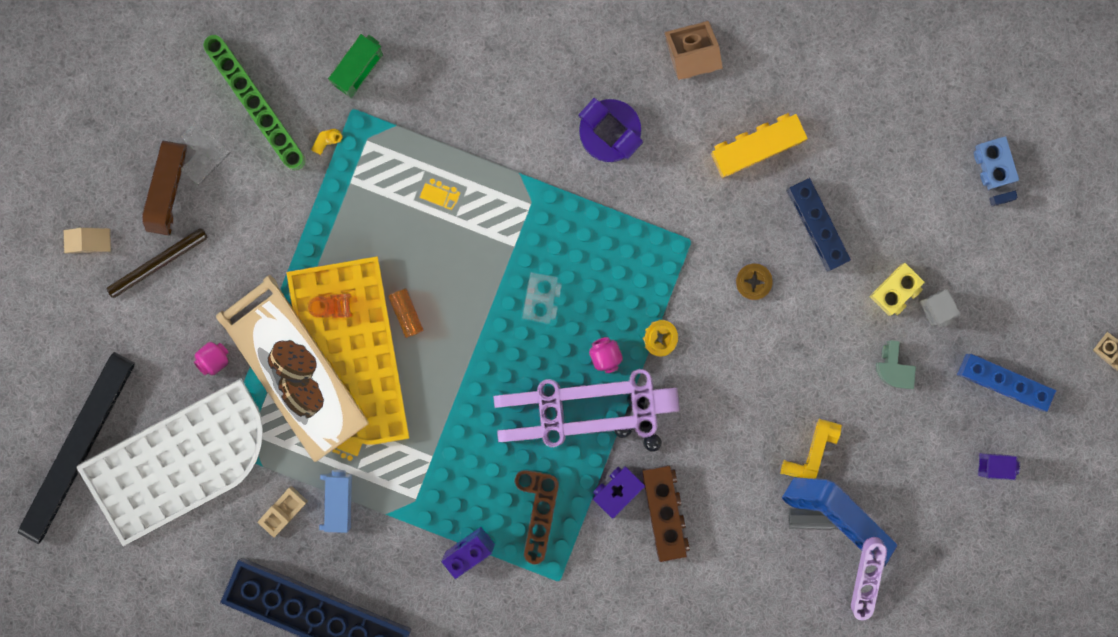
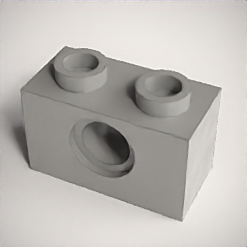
M948 289L938 291L919 301L931 326H947L955 322V316L960 314Z

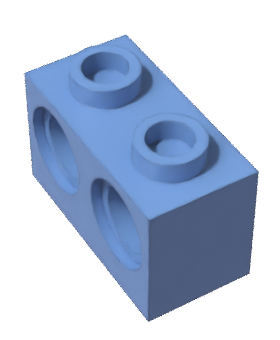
M1006 136L975 146L974 158L976 163L981 165L983 171L980 173L981 181L984 186H987L988 190L1019 181ZM988 147L996 151L995 159L987 156L986 151ZM995 169L1002 172L1003 178L1001 181L994 178L993 172Z

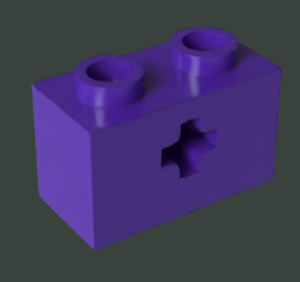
M979 453L978 476L1016 480V475H1019L1020 462L1017 461V456Z
M618 466L609 475L611 480L606 485L601 483L593 491L595 494L593 500L612 519L645 487L626 466L622 469ZM622 485L621 491L623 494L621 496L616 494L613 497L611 495L613 493L612 486L619 487Z
M480 527L445 551L441 562L454 579H457L490 556L495 543L484 529Z

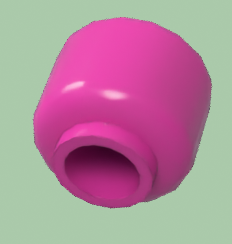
M609 337L593 342V347L590 349L589 354L595 369L605 371V373L616 371L618 365L623 360L618 343L615 340H610Z
M208 342L195 353L194 364L203 375L209 374L214 376L227 366L228 358L226 355L229 352L221 343L216 345L213 342Z

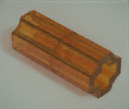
M405 288L388 295L405 338L423 332V327L407 289Z

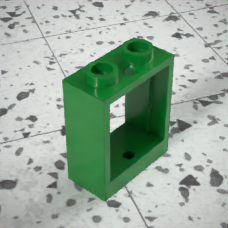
M360 34L328 80L334 87L352 98L383 56L380 49L382 46L371 35L368 34L365 37Z

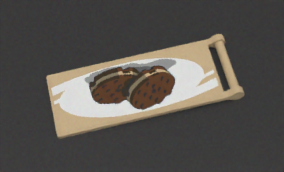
M268 275L263 279V283L225 312L221 311L218 313L216 318L227 330L312 460L316 462L368 425L369 422L279 289L276 280L271 275ZM267 290H271L273 294L232 325L230 318Z

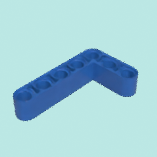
M793 478L782 496L783 501L791 507L821 511L861 551L866 540L873 537L881 539L886 548L884 566L887 565L897 547V544L839 486L829 480Z

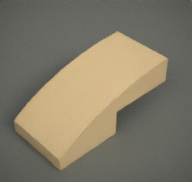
M291 486L257 523L275 538L305 506L308 500Z

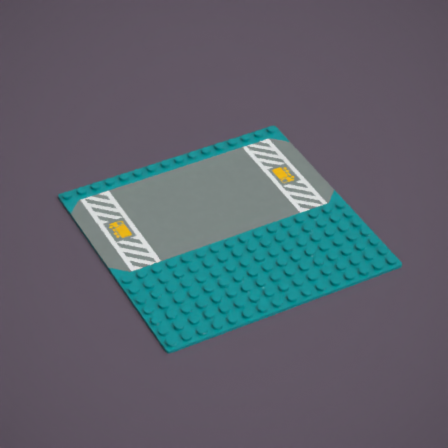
M352 109L342 131V140L336 146L287 272L378 256L410 438L371 445L346 440L323 458L314 462L252 368L249 367L244 384L259 409L263 426L261 449L255 464L324 491L325 480H320V475L332 473V470H345L346 474H352V502L457 543L482 527L495 543L490 556L554 581H560L594 496L593 491L597 488L615 442L616 435L614 430L566 435L564 443L556 447L546 445L543 438L498 442L497 431L541 426L539 403L495 408L493 396L538 391L539 384L544 380L556 381L561 389L630 381L632 373L636 370H642L649 354V351L645 348V341L642 339L645 337V329L651 325V322H656L659 319L662 320L689 251L691 240L385 120ZM286 274L280 290L292 307ZM604 337L615 340L623 356L618 369L611 373L595 369L589 354L590 349L593 347L592 343ZM640 374L636 375L635 377L636 384L639 380ZM550 383L546 384L543 390L544 394L548 397L554 395V386ZM629 393L562 400L564 423L624 417L629 405L627 402ZM549 407L546 410V415L549 419L554 420L557 417L558 412L556 408ZM551 430L548 436L549 440L557 443L560 439L559 432ZM521 470L548 473L554 475L558 480V492L545 557L541 563L536 565L528 563L524 557L536 494L519 490L516 487L515 477ZM522 474L519 477V483L524 487L530 486L532 478L528 474ZM546 478L542 481L541 486L545 491H551L554 489L555 483L552 479ZM542 501L537 505V510L542 514H546L550 511V504ZM537 524L533 527V533L541 537L546 533V528L541 524ZM530 539V542H534V548L532 551H528V553L532 555V559H536L538 555L541 556V553L538 552L539 543L544 545V541L537 542Z

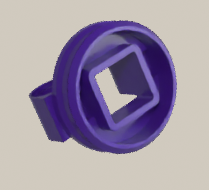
M593 98L578 114V117L581 118L579 127L581 143L584 149L597 160L603 162L629 160L643 144L640 138V119L634 109L625 102L615 99L598 101L596 98ZM608 115H611L626 129L612 147L593 132Z

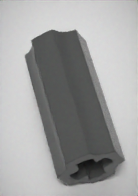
M789 508V529H836V526L821 511Z

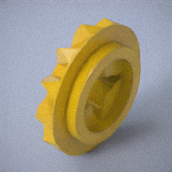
M659 319L656 322H651V325L645 329V337L642 338L645 341V348L650 354L659 357L670 354L678 342V332L675 326L666 320ZM658 333L664 334V336L662 337V343L656 341V339L658 338Z

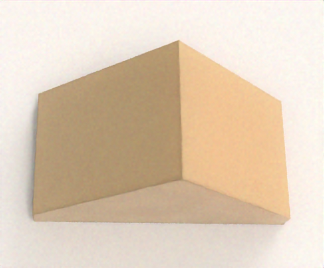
M110 229L64 230V253L111 252Z

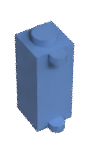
M332 470V473L320 475V480H325L324 524L319 525V530L348 533L351 529L352 474H346L345 470Z

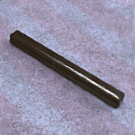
M202 228L194 231L106 288L108 294L112 298H116L208 238L207 234Z

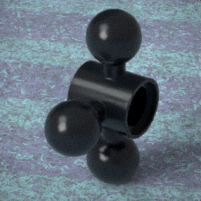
M629 393L627 402L633 408L632 395ZM645 396L640 397L638 400V407L644 410ZM650 423L648 427L640 428L643 432L649 433L651 432L653 425L652 423ZM635 428L614 430V433L619 438H626ZM657 434L645 437L643 441L645 449L650 452L659 450L662 444L661 438Z

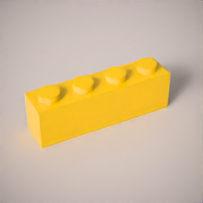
M789 113L776 118L777 123L769 125L768 122L756 127L757 132L750 135L748 132H744L736 136V141L730 144L724 141L714 146L715 150L712 151L711 155L721 178L723 179L805 142L808 138L797 114L792 116Z

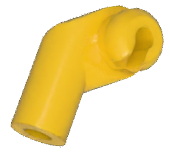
M338 129L321 131L311 151L321 155L326 145L339 143L342 140V133Z

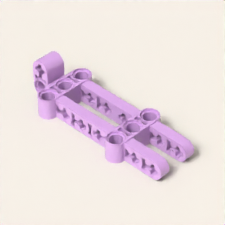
M646 370L634 371L630 381L561 389L556 381L544 380L539 384L538 391L493 396L495 408L539 403L541 426L497 431L498 442L543 438L545 444L550 447H556L564 443L566 435L635 428L640 436L649 437L657 430V413L680 411L677 388L654 390L652 376ZM640 373L647 376V383L643 387L638 386L635 382L636 375ZM548 383L552 384L555 388V393L551 397L546 396L543 391L544 386ZM631 393L634 416L564 423L562 400ZM642 396L647 397L650 401V406L646 410L638 407V400ZM549 407L556 408L558 412L554 420L549 419L546 415V410ZM643 420H649L652 423L653 428L651 432L645 433L641 430L640 424ZM551 430H556L560 434V439L557 443L549 440L548 436Z

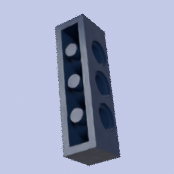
M808 178L788 188L786 191L826 271H831L851 261L811 179Z

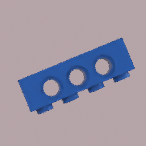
M973 354L965 355L957 373L958 376L1041 412H1048L1056 390Z

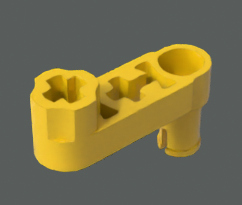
M819 418L806 464L800 465L784 460L780 474L795 478L816 479L826 442L837 444L842 425Z

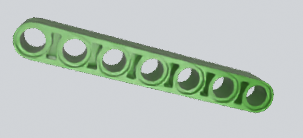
M217 35L208 36L203 43L204 50L282 162L291 170L301 169L305 165L304 154L223 39ZM214 42L221 43V48L217 52H211L210 50ZM232 60L234 67L230 71H225L223 69L224 63ZM241 79H246L247 86L242 90H238L236 87L237 82ZM259 98L260 105L255 109L250 108L249 103L251 99ZM267 116L273 117V124L270 127H263V119ZM279 135L286 136V143L283 146H277L275 143ZM299 154V162L295 165H290L288 162L289 156Z

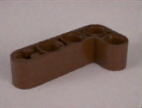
M165 140L161 143L143 210L142 221L146 232L170 236L172 229H170V225L174 221L172 209L185 162L186 144Z
M521 470L515 477L516 487L519 490L536 494L524 551L526 561L536 565L541 563L545 557L558 492V480L554 475L548 473ZM522 474L531 476L532 483L530 486L524 487L519 483V477ZM546 478L552 479L555 483V487L551 491H545L541 486L542 481ZM542 501L550 504V511L546 514H542L537 510V505ZM537 524H541L546 528V533L541 537L533 533V527ZM530 539L537 542L544 541V545L539 543L538 552L541 553V556L538 555L536 559H532V555L528 553V551H532L534 548V542H530Z

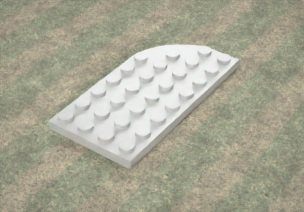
M240 378L88 459L76 468L122 546H125L241 483L253 468L261 449L263 437L261 415L252 396Z

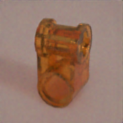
M352 294L314 297L308 303V312L315 318L353 317V313L350 312V298ZM316 301H322L325 304V310L321 314H315L312 310V305ZM341 301H343V311H341Z

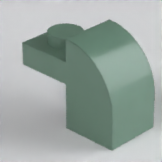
M887 341V345L882 347V358L885 359V363H876V371L879 378L891 387L914 389L916 366L898 364L900 341Z

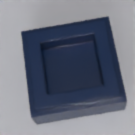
M1015 190L993 196L989 200L993 207L1017 200L1018 196Z

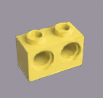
M903 263L869 297L889 316L894 313L898 315L906 308L905 302L910 297L914 299L923 290L921 286L925 282L906 263ZM904 276L909 277L912 281L909 289H905L901 284ZM887 293L894 294L896 302L892 306L888 305L885 301Z

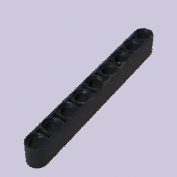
M116 352L111 354L18 529L19 535L38 545L42 542L67 495L66 493L70 490L79 473L76 467L83 463L126 384L135 366V362Z

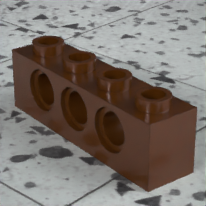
M670 465L643 469L642 473L659 562L685 558L687 557L686 551H690L688 537L683 538L682 529L686 528L684 515H679L678 506L682 505L680 493L674 490L673 483H677L675 469L671 470ZM659 484H666L669 491L667 495H657L656 488ZM668 506L672 508L673 514L669 519H663L660 516V511L663 507ZM669 529L677 532V537L672 542H668L664 538L665 532Z

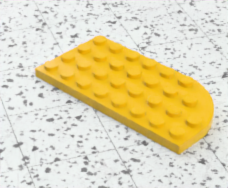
M378 256L286 272L293 310L369 422L368 425L347 440L371 445L409 439Z

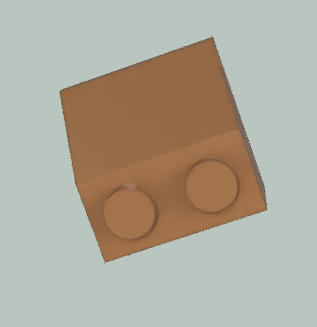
M709 21L664 32L678 80L723 68L720 48Z

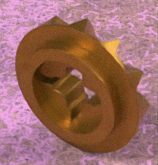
M756 263L744 266L736 277L737 290L743 297L750 300L764 298L770 292L773 284L770 271L765 266ZM754 272H756L757 280L764 282V284L756 285L754 292H752L751 284L744 282V280L752 279Z

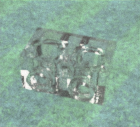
M530 273L522 319L550 324L551 319L555 320L557 306H554L553 303L555 296L559 297L562 284L557 283L558 277ZM542 281H547L551 284V290L547 294H542L538 291V285ZM537 304H544L547 307V313L542 317L534 314V307Z

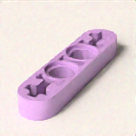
M876 537L866 540L862 548L851 602V610L858 620L869 619L875 609L886 557V548L882 540ZM870 565L876 566V569H875L874 572H872V573H866V572H865V569H866L868 566H870ZM864 586H872V589L869 592H861V589Z

